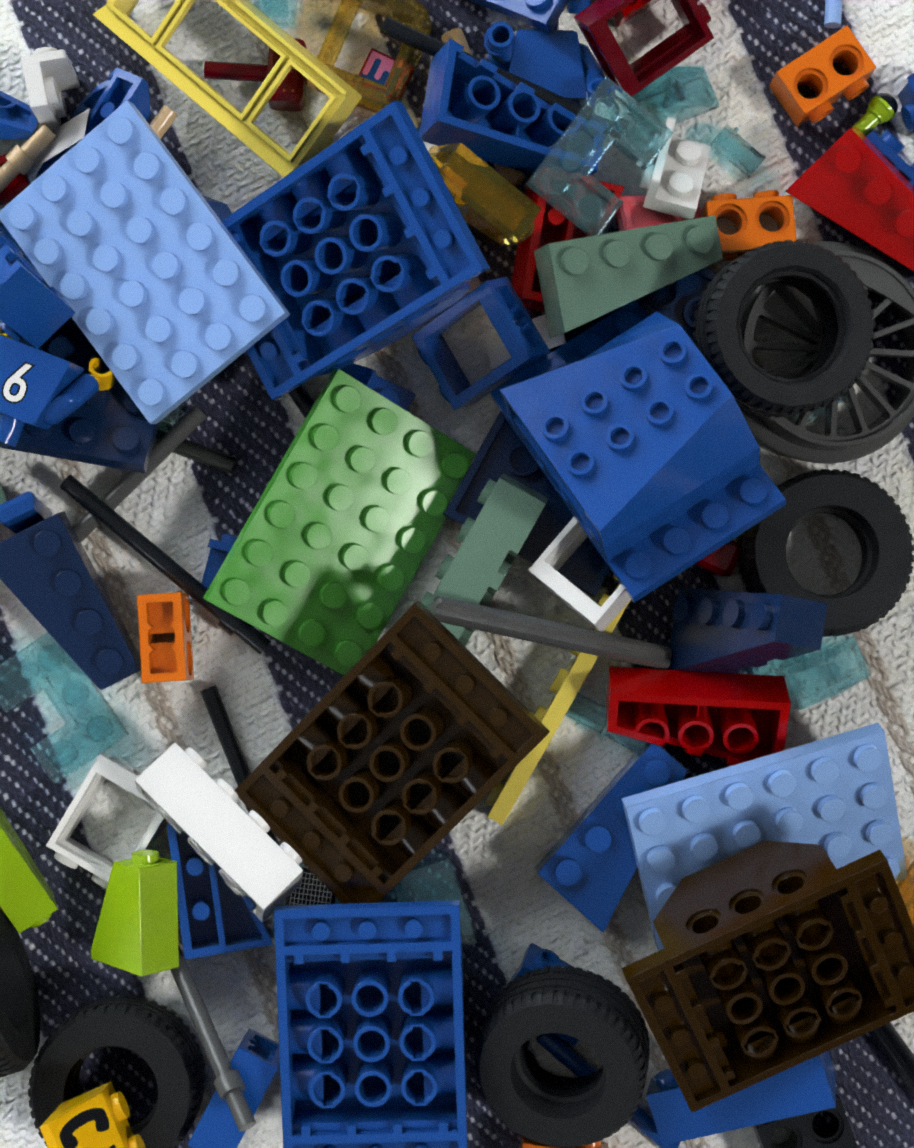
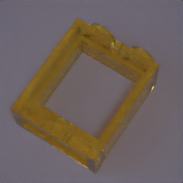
M341 0L317 58L363 96L356 106L377 113L393 101H402L422 55L421 51L402 43L385 85L334 67L359 8L383 17H390L430 36L433 27L428 10L416 0ZM315 86L318 92L323 93L318 87Z

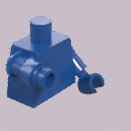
M559 19L550 33L533 27V30H518L515 37L512 27L505 22H496L486 30L484 47L488 51V59L493 65L580 105L585 106L586 99L588 98L589 109L595 108V100L598 99L608 101L609 107L613 106V83L605 78L602 68L589 47L579 43L577 32L573 30H559Z

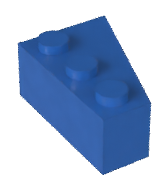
M167 823L171 860L177 861L178 914L185 960L274 945L264 923L252 912L255 908L252 899L248 895L245 897L236 895L218 871L221 868L216 863L210 865L205 862L188 843L187 839L189 836L184 831L179 834Z

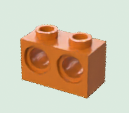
M847 25L778 70L769 84V88L796 127L808 120L815 124L834 110L832 104L845 96L847 101H850L864 92L870 86L867 80L876 69V66ZM841 62L846 64L850 69L851 75L837 73L833 63ZM807 85L811 87L816 94V98H804L798 92L797 86Z
M775 190L757 192L753 195V198L737 199L736 194L732 193L719 194L711 197V201H707L701 209L702 217L715 215L716 220L726 218L733 222L736 233L732 235L724 234L718 229L723 259L720 261L735 260L746 252L775 241L784 242L785 240L796 241L792 195L779 196V192ZM768 215L772 217L777 223L778 230L775 232L765 230L759 222V216Z
M183 592L137 595L142 683L194 680L189 595Z

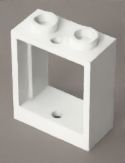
M573 517L528 571L539 584L596 631L603 632L631 598L620 584L600 607L558 572L587 538L586 533L575 517Z
M110 752L99 754L46 845L56 852L54 858L57 861L73 869H77L78 865L93 873L91 879L96 884L107 889L113 862L72 839L71 836L105 778L148 802L137 790L135 779L142 771ZM158 811L134 851L150 850L167 822Z

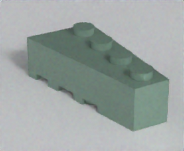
M712 215L548 243L535 250L534 256L549 336L552 338L566 333L722 260L723 255L716 216Z
M505 473L501 475L497 482L489 479L477 502L484 505L476 520L468 516L456 537V540L462 542V545L455 557L447 554L435 575L441 582L434 594L427 591L420 603L430 611L433 599L439 596L488 607L549 498ZM442 623L464 646H466L475 629Z

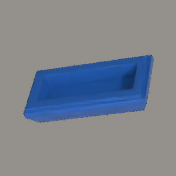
M29 491L0 504V522L14 534L52 516L50 509Z

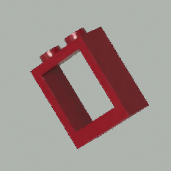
M597 0L574 16V19L606 77L613 83V89L629 99L714 38L707 25L711 21L710 14L700 0H671L684 26L630 65L606 21L635 0Z

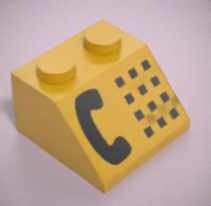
M108 1082L61 1103L39 1127L48 1148H146L139 1134L133 1135L127 1120L130 1117L128 1103L122 1092H115L112 1082Z

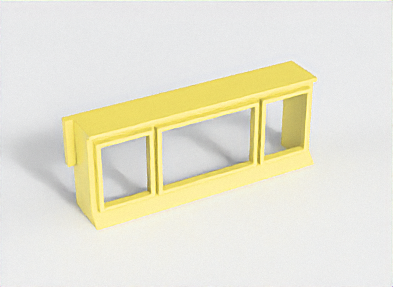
M108 0L102 8L92 14L283 177L336 142L333 137L363 97L249 0L214 1L281 57L242 113L165 48L195 0H176L153 36L129 17L139 0ZM292 67H294L325 93L329 100L290 154L254 122Z

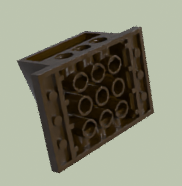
M417 601L234 791L250 810H254L266 821L271 828L270 830L282 842L289 844L303 860L302 863L343 904L379 903L550 731L424 605Z
M764 840L682 878L653 921L664 949L622 968L635 999L692 1113L914 1012V926L889 863L881 850H877L836 869L822 846L817 844Z

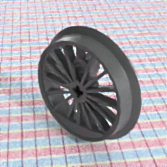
M815 241L810 243H813L814 246L820 245L824 247V250L834 252L835 256L839 255L843 259V263L847 262L851 266L850 269L852 271L855 270L858 280L861 279L864 283V290H870L883 298L871 309L874 310L872 320L890 303L895 308L901 322L875 331L874 339L904 329L907 350L873 348V350H870L871 356L907 358L904 377L901 378L869 361H866L867 365L864 371L900 389L893 402L889 404L861 372L860 378L855 380V383L879 409L882 415L867 426L857 395L852 386V388L847 389L844 398L856 432L846 436H838L836 434L838 399L824 406L826 407L825 435L806 430L805 426L812 411L799 414L796 423L793 424L784 416L775 418L774 416L764 417L763 415H753V412L747 413L741 408L740 410L752 433L775 451L805 462L821 464L841 463L864 457L882 448L899 435L914 417V289L896 268L866 249L842 242ZM779 283L760 285L744 305L740 323L743 345L752 360L753 350L806 352L807 357L766 371L770 375L775 376L809 363L794 378L796 379L808 372L820 355L824 337L822 321L813 302L812 305L818 322L789 288ZM774 290L811 332L764 310L763 306ZM759 318L809 344L756 342L753 336L757 319Z

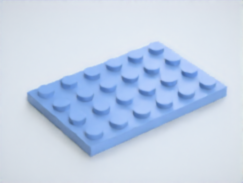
M128 100L0 210L1 222L48 286H53L76 312L72 316L73 320L150 424L159 423L290 315L134 103Z
M879 723L621 798L653 937L658 951L664 949V946L653 921L682 878L764 840L821 845L836 869L877 850H881L889 863L895 881L908 878L884 729Z

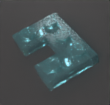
M606 76L597 85L527 181L526 185L587 235H600L621 207L623 201L590 175L595 166L612 144L641 169L645 170L650 167L674 132Z
M48 632L0 664V705L6 713L12 712L43 690L66 723L30 748L54 784L60 783L99 756V754H102L129 735L99 688Z

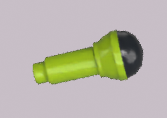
M879 93L870 99L871 101L868 104L866 113L852 127L856 126L867 136L878 124L881 125L892 120L898 110L897 101L892 95Z

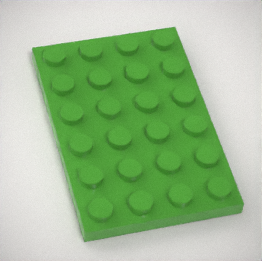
M334 368L203 598L345 676L376 644L447 518L444 512L474 460L476 453L342 370Z

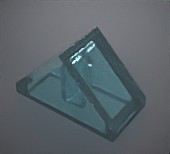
M704 66L673 67L631 98L627 99L625 97V102L640 138L654 133V131L664 129L667 117L676 119L675 124L719 107Z

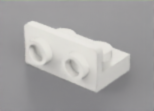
M42 47L34 50L32 55L21 56L30 108L40 125L42 126L45 123L53 131L62 125L61 118L67 117V109L62 91L78 88L80 84L65 50H57L54 47Z
M667 117L663 132L654 131L648 156L654 157L655 161L654 164L646 162L639 188L647 190L643 207L689 220L694 218L712 146L673 136L672 133L676 119Z

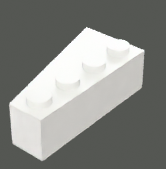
M174 742L135 779L136 788L179 834L184 831L189 836L187 839L188 843L205 862L210 865L216 863L221 868L218 871L236 895L242 897L248 895L257 904L252 912L263 922L274 911L276 905H280L301 884L303 869L299 864L303 860L289 844L283 842L279 846L267 834L271 828L258 813L251 810L247 814L235 802L239 796L227 782L221 778L215 782L204 771L207 764L191 747L183 751Z

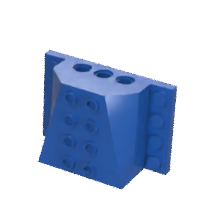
M393 101L221 221L290 313L286 319L246 350L272 400L281 398L313 377L332 373L334 368L342 369L386 348L457 303L471 288L468 281L490 268L401 101Z
M636 300L623 306L490 391L497 407L634 603L786 505V498L760 465V447L733 394L678 323L657 311L648 317Z
M460 900L276 905L274 909L283 1148H468L466 1031Z

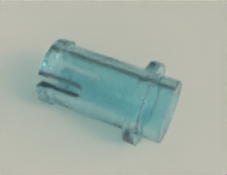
M726 125L710 145L716 149L714 152L716 156L722 154L745 174L746 178H749L766 156L758 152L737 133L740 130L738 127L733 130L730 126Z

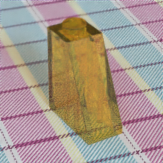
M454 143L433 146L429 149L428 152L465 222L500 245H517L531 235L535 228L533 220L541 210L538 205L464 144Z

